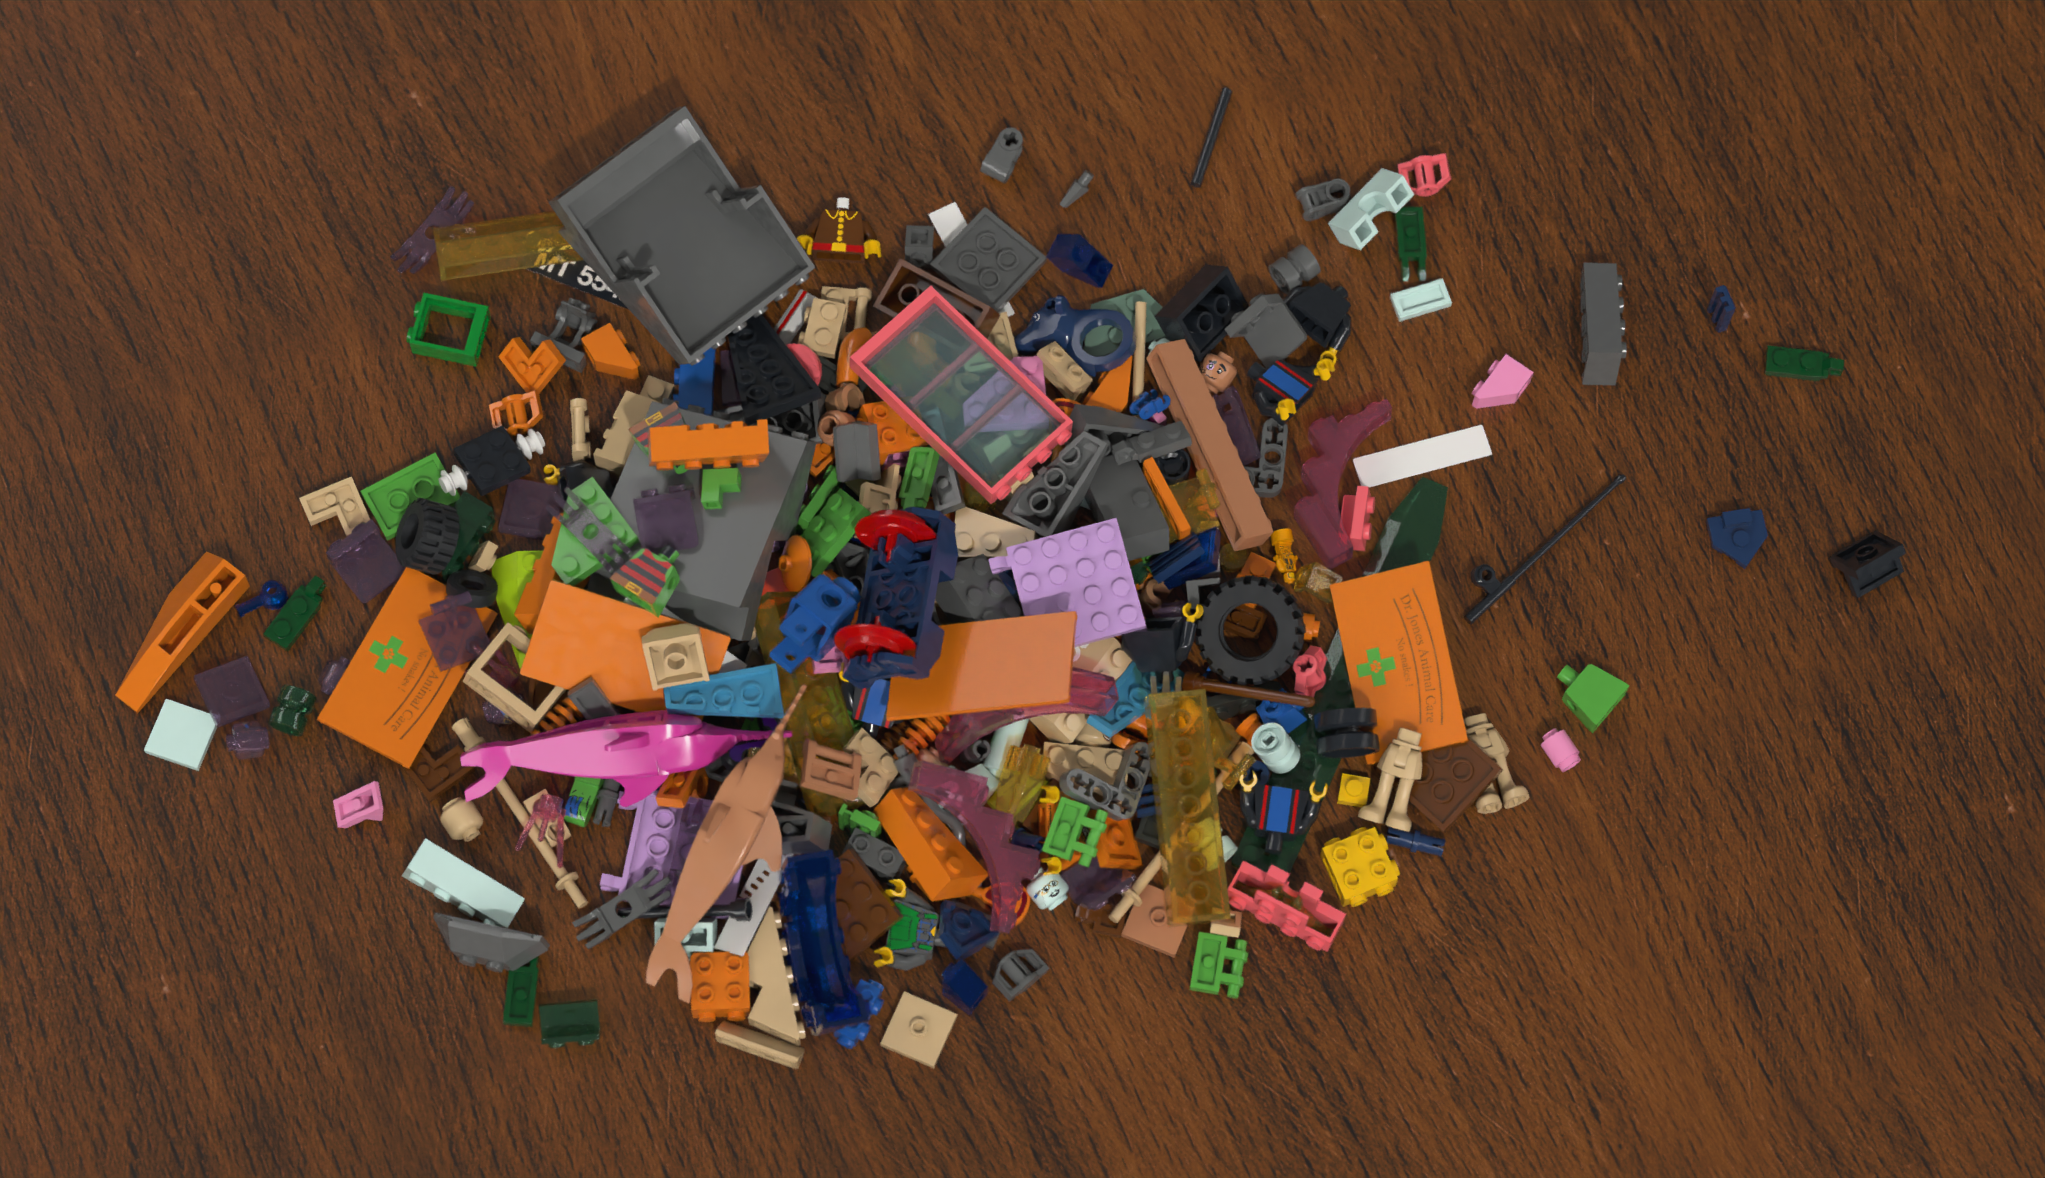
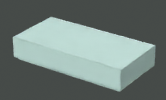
M1443 278L1390 295L1399 322L1450 307L1452 304Z

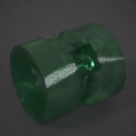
M283 685L276 700L279 706L273 708L268 724L285 734L303 736L308 723L306 715L312 713L317 700L316 696L299 687Z

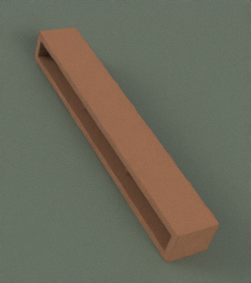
M1185 339L1157 344L1146 359L1162 394L1168 395L1171 399L1168 407L1174 421H1182L1191 436L1192 444L1187 449L1233 550L1238 551L1263 545L1274 532L1271 521L1262 508L1260 498L1250 482L1249 474L1239 458L1238 450L1227 432V426L1221 419L1216 408V402L1205 384L1204 376L1198 369L1192 350L1189 349Z

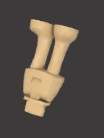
M1482 713L1465 718L1468 738L1503 769L1497 780L1505 809L1515 807L1530 798L1528 790L1524 786H1515L1505 758L1509 753L1508 746L1493 724L1488 722L1486 714ZM1493 782L1476 801L1478 813H1494L1502 808L1501 799L1495 791Z
M1400 727L1397 739L1392 740L1393 743L1388 745L1378 762L1377 767L1382 772L1375 797L1370 805L1361 807L1358 817L1383 824L1395 777H1398L1400 781L1395 800L1385 825L1410 832L1412 821L1407 816V806L1414 780L1421 779L1422 753L1420 751L1422 747L1419 746L1422 733Z

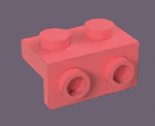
M1357 486L1356 496L1344 495L1337 540V547L1339 549L1365 551L1366 540L1371 538L1372 525L1369 523L1370 513H1374L1375 497H1371L1369 487Z

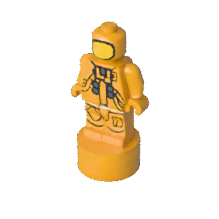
M1275 530L1270 536L1271 544L1275 546L1276 550L1273 560L1276 561L1277 569L1284 573V582L1292 584L1295 581L1293 572L1297 570L1296 560L1298 559L1297 555L1294 556L1291 550V545L1294 542L1292 530Z

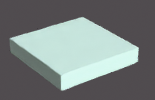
M165 699L144 751L147 754L199 771L220 718Z

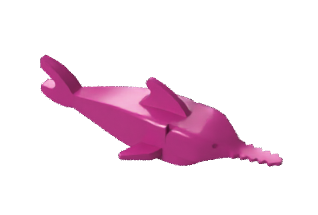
M667 710L620 714L585 720L514 741L483 743L463 752L460 757L461 766H479L486 772L485 775L465 789V799L468 802L491 791L505 777L509 768L513 765L569 776L614 779L625 788V792L619 800L620 805L628 807L653 793L667 779L669 774L698 770L716 761L741 740L768 739L773 730L749 731L724 728L703 722L695 715L668 714ZM783 731L784 738L793 736V731Z

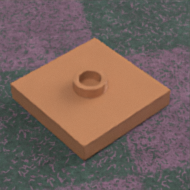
M1148 884L1139 895L1142 904L1139 907L1133 905L1121 936L1175 958L1195 910L1196 903Z

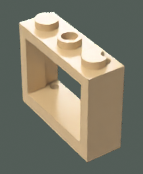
M507 622L467 671L463 682L531 733L566 689L555 686L538 709L534 711L482 671L506 640L526 654L531 639L527 637V633L517 625L512 626Z

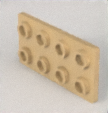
M893 464L882 471L881 479L874 480V484L864 482L861 485L859 503L870 511L871 514L884 509L897 510L898 503L895 498L896 491L901 483V475H899L900 465ZM863 543L862 547L870 549V547Z

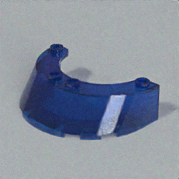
M832 849L786 857L781 867L779 879L781 884H785V887H782V893H779L780 913L782 916L787 917V922L784 923L786 930H782L788 955H786L787 962L792 970L794 992L797 994V999L804 1003V1006L801 1007V1015L807 1028L813 1027L811 1028L813 1036H820L869 1021L868 1017H871L869 1000H864L862 994L855 989L849 975L848 955H843L841 944H844L845 939L842 927H838L836 912L837 875L841 874V865L839 858H834Z

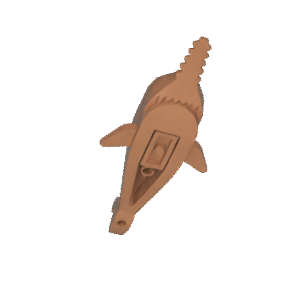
M804 684L761 749L751 758H744L730 772L721 785L691 846L663 933L655 944L649 958L646 983L655 987L664 971L673 969L677 973L679 999L689 1004L693 987L692 970L688 954L681 942L721 896L742 865L756 859H764L771 871L776 872L781 868L782 835L772 804L784 778L785 745L783 731L807 688Z

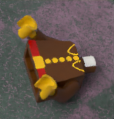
M837 198L835 200V210H823L821 217L815 218L803 235L797 237L802 248L807 250V255H811L813 251V260L865 264L869 254H877L878 258L881 257L880 242L869 222L862 220L860 212L851 211L852 201L850 199Z

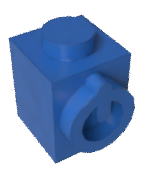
M1263 700L1256 707L1264 724L1277 723L1284 728L1287 734L1307 720L1302 711L1303 706Z

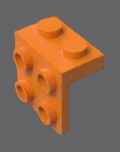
M913 397L899 399L906 405ZM885 401L863 404L855 418L856 421L877 424L880 468L889 454L910 451L911 447H927L929 445ZM917 407L913 411V413L923 421L919 408Z
M730 952L692 954L690 966L693 979L691 993L693 1018H698L700 1022H713L716 1020V1017H727L730 1021H741L745 1019V1016H749L751 1002L748 954L746 952L743 956Z

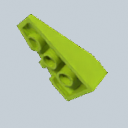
M516 551L496 559L492 566V578L498 585L496 602L504 625L508 622L512 626L517 625L527 633L529 639H531L532 634H528L514 613L526 583L532 581L534 563L536 559L541 558L543 551ZM512 645L516 660L521 669L526 654Z

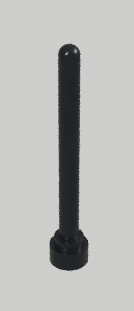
M736 898L730 904L713 905L703 917L730 916L732 919H736V921H750L752 918V902L750 898ZM656 906L636 919L667 918L671 906ZM632 907L620 908L617 914L623 918L630 915Z

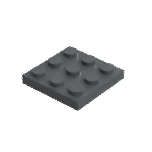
M984 207L930 263V268L953 287L999 312L1047 262V257Z

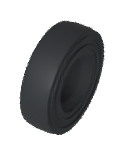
M458 570L450 574L446 585L447 596L452 601L471 608H483L492 605L498 592L497 582L491 576L475 570ZM465 587L475 588V589H478V590H471V589H467V588H465Z

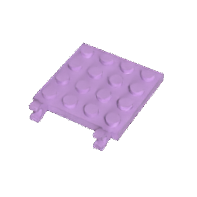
M1117 518L1006 547L1008 556L988 559L992 574L1012 569L1024 616L1069 611L1077 612L1078 618L1074 647L1146 628Z
M655 790L643 800L628 807H623L620 805L619 800L624 792L620 791L618 808L637 810L623 876L616 877L602 873L600 881L601 890L609 892L619 891V894H621L656 868L659 874L647 886H644L643 889L646 890L664 878L669 877L671 882L657 895L649 899L652 901L670 890L671 896L658 906H671L687 856L713 800L690 797L684 808L658 806L655 797L659 791ZM743 865L713 905L730 904L731 901L736 900ZM710 916L726 920L729 918V916Z

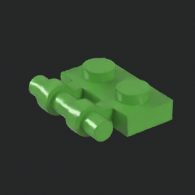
M1061 796L1042 851L1071 861L1074 851L1080 852L1082 854L1078 864L1089 868L1092 857L1096 858L1098 852L1096 846L1100 835L1105 833L1107 827L1105 821L1108 813L1098 809L1093 820L1087 817L1090 806ZM1083 826L1090 828L1085 844L1078 842Z
M1199 932L1190 990L1218 995L1220 984L1228 986L1227 997L1238 998L1239 990L1243 987L1244 978L1242 977L1243 965L1248 959V953L1246 952L1247 941L1237 939L1235 948L1231 949L1226 948L1228 936ZM1224 959L1232 961L1230 974L1222 973Z

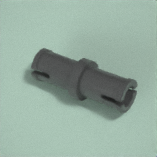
M981 740L970 741L959 750V759L963 763H979L990 754L991 746L985 740L982 742Z
M604 779L602 790L598 791L597 798L599 801L593 818V823L596 825L600 824L604 815L602 826H611V819L615 804H618V793L621 785L614 779Z

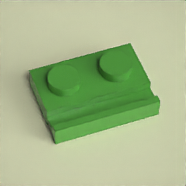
M843 803L838 812L839 829L844 830L846 827L850 829L852 835L855 828H858L879 840L881 839V822L878 821V817L867 810L860 812L856 809L852 813L848 811L847 805Z

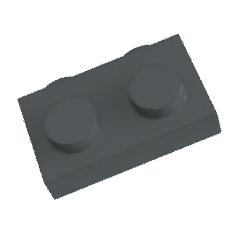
M1261 293L1250 301V307L1245 311L1238 312L1231 318L1232 323L1225 328V331L1230 338L1245 337L1263 365L1269 369L1277 360L1283 361L1307 339V334L1279 294L1264 295Z

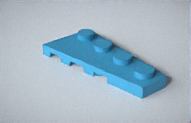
M1132 661L1089 715L1086 723L1111 738L1150 711V676H1156V672H1141L1138 670L1135 662ZM1179 669L1173 671L1174 680L1170 682V696L1175 693L1176 677H1181L1182 689L1185 673ZM1156 676L1157 696L1161 700L1163 684L1158 683Z
M776 663L709 675L710 681H699L663 688L668 714L783 718L784 716Z

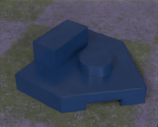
M1750 508L1727 511L1722 512L1721 516L1707 518L1706 520L1711 547L1735 560L1736 564L1746 569L1768 536L1762 510L1751 511Z
M946 899L941 903L939 938L956 960L962 961L975 954L985 944L993 941L999 935L982 912L972 908L966 910L957 907L956 903Z

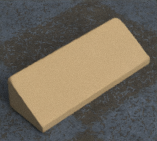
M723 1021L715 1032L717 1042L794 1069L799 1068L805 1052L804 1048L727 1021Z

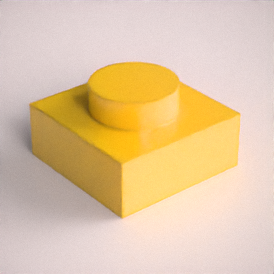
M1342 773L1337 803L1355 807L1366 806L1370 778Z

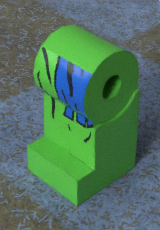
M575 776V781L569 794L570 798L564 809L563 820L586 827L598 801L597 794L599 790H602L604 779Z

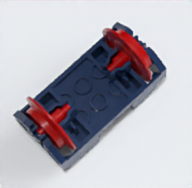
M907 507L905 510L884 509L876 511L856 523L855 534L857 538L870 547L857 622L854 625L839 629L835 633L834 643L849 660L844 668L842 677L858 689L870 688L875 680L898 676L912 679L928 678L930 669L940 657L945 631L931 621L937 586L940 582L954 580L958 559L955 537L956 524L940 511L918 507Z

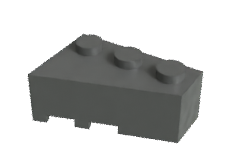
M774 800L772 808L778 819L782 835V855L828 852L832 824L812 812Z

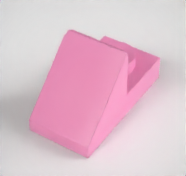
M376 781L333 800L338 828L346 829L366 819L382 821L383 804L379 783Z

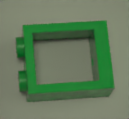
M423 293L421 302L417 301L415 305L414 317L416 321L414 327L410 326L407 333V342L410 344L412 353L477 367L491 318L489 307ZM431 311L473 319L465 350L423 342Z

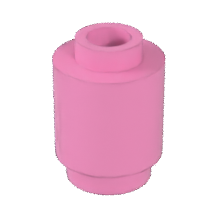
M1555 728L1542 737L1544 742L1541 744V747L1555 768H1560L1562 772H1565L1581 761V758L1578 756L1579 750L1565 730L1558 731Z

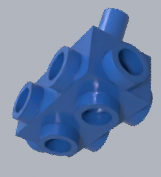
M860 979L847 1006H839L837 1014L819 1013L818 1025L836 1026L834 1028V1037L838 1038L837 1042L848 1049H852L859 1040H865L871 1025L867 1024L872 1014L877 1016L884 1003V1000L881 999L884 986L874 980L869 979L866 982Z

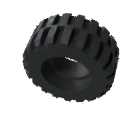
M1244 576L1231 579L1219 585L1207 596L1205 602L1201 604L1204 609L1203 615L1196 619L1195 622L1197 624L1195 640L1196 645H1199L1202 659L1207 661L1210 665L1209 668L1214 673L1217 672L1223 679L1237 682L1240 685H1258L1279 677L1294 663L1303 648L1306 624L1303 621V611L1296 602L1297 599L1285 589L1286 587L1266 577ZM1252 603L1266 608L1275 619L1277 626L1275 642L1266 653L1260 656H1242L1233 651L1226 642L1224 636L1225 620L1234 608L1242 604Z

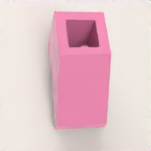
M1505 354L1501 361L1496 359L1487 372L1490 375L1485 382L1480 380L1472 391V395H1474L1472 406L1477 409L1515 403L1530 384L1534 372Z

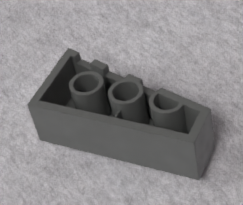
M1583 263L1580 278L1581 312H1583L1581 336H1584L1581 353L1582 363H1585L1582 385H1615L1621 358H1626L1627 344L1622 342L1621 338L1625 334V319H1620V313H1623L1624 299L1619 297L1618 292L1622 290V275H1617V263Z

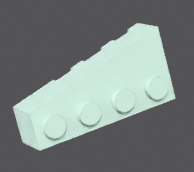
M426 838L402 874V877L430 891L437 898L457 906L458 910L467 916H475L483 920L485 924L508 928L525 898Z

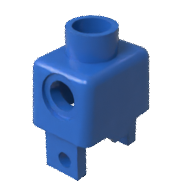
M824 574L816 576L791 599L785 619L779 627L786 638L770 652L769 656L790 674L808 657L819 662L835 646V633L839 629L851 624L857 604L861 601L857 588L843 577H836L832 581ZM823 625L827 628L824 635L816 633ZM786 655L793 656L795 660H788L786 658Z

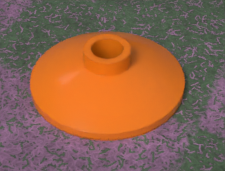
M799 535L788 539L784 545L782 556L779 559V569L783 582L791 592H800L807 586L812 570V556L809 544L804 537Z

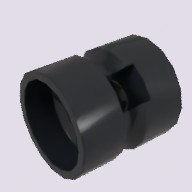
M1180 449L1155 458V462L1170 490H1182L1189 480L1190 458L1188 453L1184 449Z

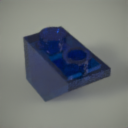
M1057 234L1046 256L1063 273L1097 288L1103 287L1113 267V264L1080 234Z
M961 958L956 964L950 963L942 973L941 977L944 978L941 983L942 995L970 1016L988 994V986Z

